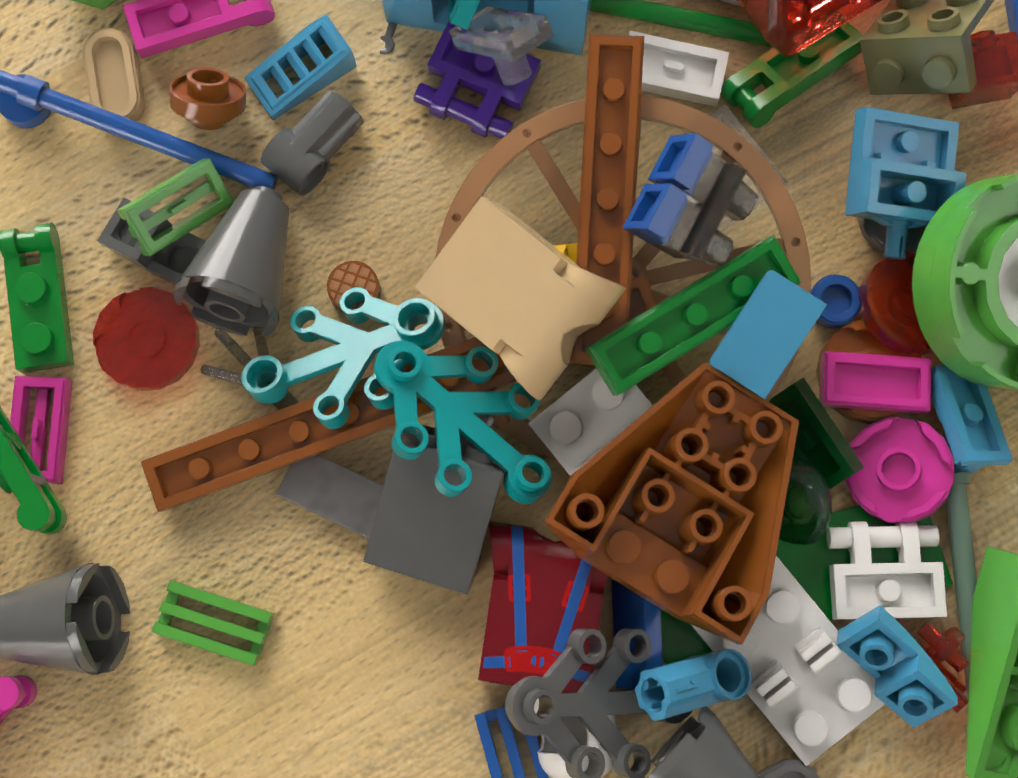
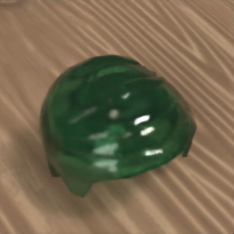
M793 456L779 539L792 544L808 545L815 543L828 528L832 516V496L828 484L820 471L809 461Z

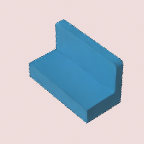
M769 270L765 273L710 357L709 362L719 371L765 399L828 304L776 271Z

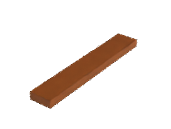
M589 34L576 264L582 269L625 287L626 290L599 325L588 329L577 337L571 355V364L594 365L585 348L629 322L634 235L622 227L636 200L645 36Z

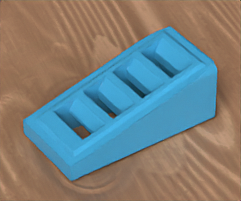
M327 14L305 27L244 78L272 120H275L356 68L357 65L351 48ZM325 43L333 53L327 59L318 49ZM309 55L317 66L311 72L308 71L301 61V58ZM290 65L300 78V81L294 86L283 71ZM273 76L285 92L278 99L266 83Z

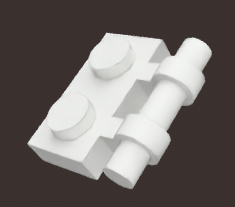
M866 521L848 522L847 527L827 528L826 541L828 549H848L850 553V564L829 565L832 620H855L879 605L895 619L947 617L943 562H921L920 547L938 546L939 530L936 525H917L916 521L911 523L899 522L895 526L869 527ZM871 548H896L899 563H872Z

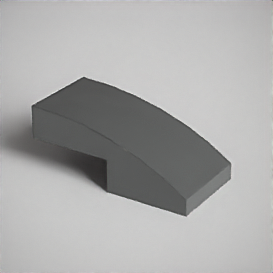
M123 197L97 241L129 261L176 285L206 241L191 233H187L150 257L143 256L139 249V241L137 238L132 237L128 230L129 224L120 217L117 211L131 202ZM147 209L140 213L139 217L142 220L154 212ZM165 220L148 232L153 238L171 227L172 224Z

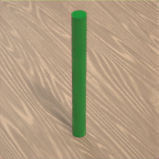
M592 0L590 11L769 47H774L791 36L790 29L644 0Z

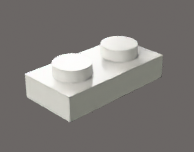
M629 32L630 36H645L642 91L714 107L717 106L729 52L639 32Z

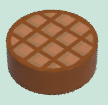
M344 262L334 268L328 277V296L333 305L342 313L340 298L351 288L361 287L367 290L370 296L377 299L380 297V283L377 275L370 266L363 262ZM364 301L355 303L351 309L360 308Z

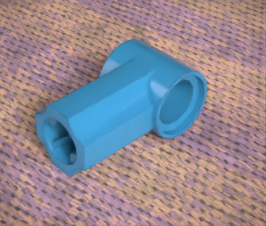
M723 649L689 656L681 661L640 672V681L635 687L639 708L644 709L650 715L652 721H658L715 703L741 699L750 689L751 672L747 660L740 652L734 649Z

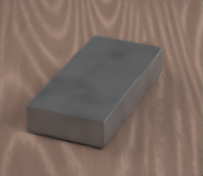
M316 455L291 464L276 495L369 539L383 485Z

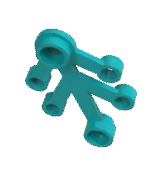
M354 287L347 290L340 298V308L346 318L355 324L364 323L372 319L386 325L385 327L368 333L323 316L313 306H303L293 313L290 320L291 327L298 338L304 342H314L318 339H323L336 345L284 365L273 356H258L244 367L241 381L254 400L260 403L271 404L282 400L287 394L289 386L341 367L327 391L319 395L313 404V412L320 423L328 429H336L343 426L349 419L350 408L346 402L375 354L379 353L385 345L394 341L412 342L422 350L432 347L444 334L446 327L444 315L438 306L422 298L409 299L396 306L370 296L364 288ZM364 301L360 308L351 309L355 303ZM315 320L310 327L302 328L307 321ZM425 324L422 328L414 330L418 325ZM398 359L394 361L396 368L401 372H404L409 365L405 360ZM371 375L364 385V392L367 398L377 409L386 410L394 406L393 394L387 392L384 395L376 396L377 390L382 386L378 382L376 375ZM274 380L270 385L264 387L268 382ZM339 405L335 413L324 415L330 406Z
M394 341L385 345L377 355L374 371L381 386L393 394L396 431L392 437L391 444L397 456L405 460L416 459L423 453L428 444V432L423 425L418 423L417 397H419L434 412L439 465L434 482L441 494L447 497H457L467 489L472 480L470 467L462 461L459 433L505 472L503 481L505 491L516 502L522 504L534 503L548 491L552 482V473L548 464L538 456L521 455L476 416L510 415L515 419L524 420L532 416L538 408L540 400L530 395L519 383L514 384L509 391L448 392L434 380L466 377L469 381L476 384L486 383L493 377L498 368V357L494 351L485 346H477L472 348L467 356H427L418 345L412 342ZM398 359L405 360L412 365L413 370L411 372H401L396 368L394 361ZM482 359L488 365L489 370L485 372L476 370L472 365V360ZM521 394L527 397L530 407L522 408L518 406L514 401V395ZM405 433L415 435L419 441V446L416 448L405 446L401 441V435ZM524 468L533 469L539 476V482H528L524 478L522 470ZM447 470L458 472L462 478V484L458 486L449 484L444 478V472Z

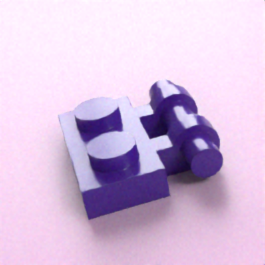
M448 21L427 64L429 73L443 79L438 89L420 83L414 94L413 101L430 108V114L445 120L449 116L472 126L471 132L484 138L490 134L502 139L512 131L514 122L498 116L501 104L521 111L541 69V60L470 29L465 30ZM460 86L484 96L480 107L456 98Z

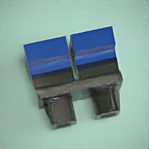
M698 133L673 135L669 137L648 178L654 184L644 185L622 228L673 258L695 259L708 265L722 266L725 264L734 246L731 238L717 230L721 220L726 215L734 221H744L751 214L759 197L742 181L747 170L737 164L724 161L711 150L714 145Z

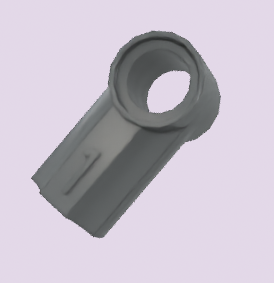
M329 90L293 130L285 128L271 139L262 153L261 163L299 195H307L326 175L330 166L329 160L364 123L362 116L344 97Z

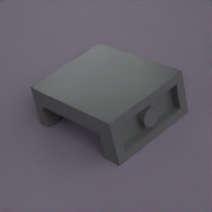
M423 425L428 432L429 441L425 450L418 458L405 460L397 456L394 451L392 453L363 562L468 595L477 574L482 557L480 556L505 472L471 442H468L467 445L460 443L462 461L468 464L472 472L471 483L457 497H447L441 494L434 482L435 474L439 469L435 428ZM411 433L401 435V441L405 446L409 448L419 446V441L415 435ZM454 470L444 472V478L449 484L454 486L462 484V478L458 472Z

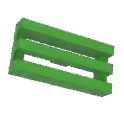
M202 158L117 211L120 217L129 224L128 230L132 237L137 238L139 241V249L143 256L150 257L229 208L233 204V200L210 158ZM205 174L206 181L146 218L140 219V213ZM214 191L217 196L216 199L152 238L150 236L149 230Z
M169 581L167 587L169 592L166 600L162 601L159 611L161 614L158 622L154 623L153 633L253 666L258 664L275 613L177 581ZM182 595L259 620L256 630H252L179 606L180 597ZM175 616L252 641L250 650L248 651L172 626V619Z

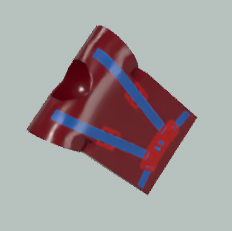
M490 521L489 528L494 576L478 680L513 686L528 676L543 677L566 649L568 638L574 630L583 628L599 631L604 588L609 576L580 559L562 540L554 542L542 536L530 526ZM588 637L585 639L583 644L585 654H587L590 649V641ZM583 663L561 693L577 692L594 671L595 664Z

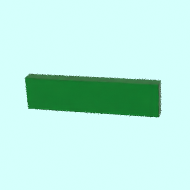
M772 235L587 346L585 350L611 394L618 396L730 327L767 271L774 270L796 285L800 284L799 277L775 236Z

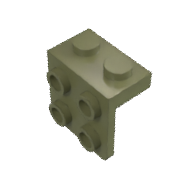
M891 0L860 39L870 95L971 93L977 84L970 34L994 0Z

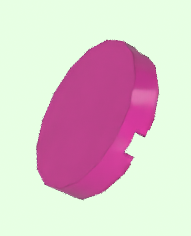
M886 417L867 425L852 440L850 447L864 468L846 479L845 482L853 500L869 516L889 524L917 522L934 514L946 502L954 483V458L945 439L929 424L916 419L914 421L909 418Z

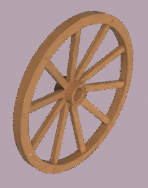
M641 95L638 160L642 120L669 125L690 134L698 133L722 152L700 178L692 196H687L686 199L689 201L669 240L736 163L751 179L770 209L781 237L776 240L801 281L798 286L811 294L810 256L804 228L796 206L785 185L767 160L741 135L716 118L688 105L663 98ZM586 98L568 102L544 111L522 123L500 139L480 159L468 174L453 199L438 240L436 257L498 175L527 149L578 230L580 203L545 148L542 140L570 127L584 124ZM646 242L639 252L632 257L631 274L634 278L645 274L651 289L652 285L713 271L755 244L647 270L646 267L666 244ZM651 289L656 305L669 297ZM441 310L446 321L445 331L441 337L444 347L447 348L467 340L464 333L467 330ZM730 327L718 334L725 336ZM798 350L765 398L768 402L787 376ZM676 360L662 368L673 388L686 378ZM516 394L514 396V401L518 406L526 408L530 402L524 395ZM489 415L495 420V424L509 436L528 448L558 461L529 426L530 420H518L510 415Z

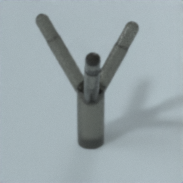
M254 326L253 333L258 356L270 355L265 336H260L263 328ZM223 328L215 330V336L245 367L252 358ZM203 365L200 369L204 375L243 386L241 381L242 374L210 365ZM274 380L268 382L264 387L270 385ZM288 390L282 400L272 404L277 410L299 403V401Z

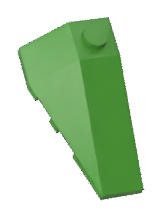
M987 546L972 598L966 776L970 778H1018V554Z

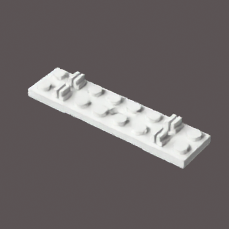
M595 368L528 424L571 476L653 405L637 385L632 386L618 396H613L597 368ZM777 556L775 558L769 596L742 645L693 626L712 651L734 649L744 656L751 672V684L747 694L805 766L813 762L885 705L874 695L876 679L837 646L838 630Z

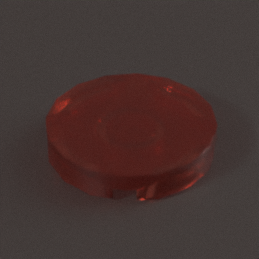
M907 252L906 259L884 258L865 274L859 287V299L862 298V305L864 307L861 315L865 326L878 342L896 353L909 355L913 352L924 355L933 351L920 329L913 305L912 275L916 254Z
M154 287L139 288L140 290H134L128 294L124 292L114 297L99 313L93 330V346L96 347L97 360L102 370L122 386L138 391L162 390L179 381L193 366L200 347L199 326L195 318L190 315L191 310L183 302L179 306L171 292Z

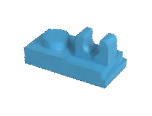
M935 365L931 369V398L939 422L942 423L945 432L943 438L951 449L955 461L954 473L969 472L974 474L985 465H1008L1012 462L1013 458L988 388L958 376L946 365Z

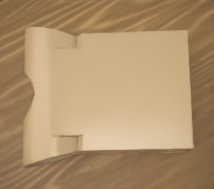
M482 196L414 287L488 348L498 353L518 383L537 400H541L570 363L577 337L588 329L599 325L626 290L625 287L580 268L507 208Z

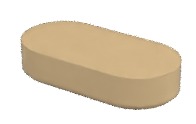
M114 28L100 29L87 38L82 51L90 104L137 122L143 114L145 100L136 49L122 31Z

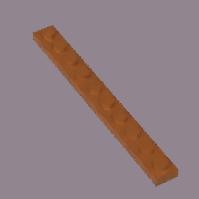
M645 274L631 279L629 321L656 305ZM473 337L427 356H467L472 348L487 346L476 337ZM496 352L499 363L493 377L486 383L476 384L469 381L466 377L434 379L448 392H489L517 381ZM482 359L472 360V365L476 370L481 372L489 370L488 365ZM410 363L404 372H411L413 370ZM366 377L359 381L346 402L350 408V416L347 422L339 428L328 429L320 423L313 412V404L318 397L315 396L143 460L141 464L157 511H167L396 426L394 406L390 409L380 410L371 404L364 392L365 382L369 378ZM381 387L375 395L381 396L388 391ZM417 397V418L432 413L433 409ZM339 405L330 406L324 415L335 413Z

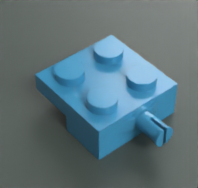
M871 107L855 110L845 216L872 219L887 227L883 258L906 259L908 228L917 226L927 227L931 218L946 200L965 187L966 173L955 171L959 132L958 122Z

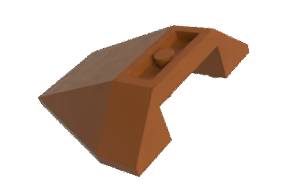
M704 362L571 475L545 519L544 524L580 559L671 616L733 643L742 645L770 593L799 421L707 362Z

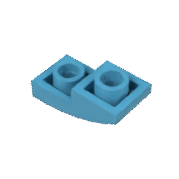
M881 605L838 630L837 646L876 679L874 695L911 727L915 728L958 704L956 693L936 664L909 632Z

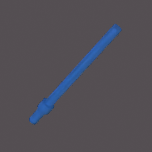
M0 70V92L16 97L17 103L35 111H41L45 108L191 165L202 158H210L220 176L252 188L264 186L275 189L278 180L275 174L52 90L49 83L30 75L21 78Z

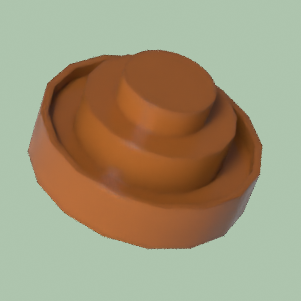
M210 67L196 68L187 74L174 78L169 84L170 108L176 114L184 117L187 121L192 122L195 127L202 130L219 129L223 124L241 115L246 109L245 85L220 69Z

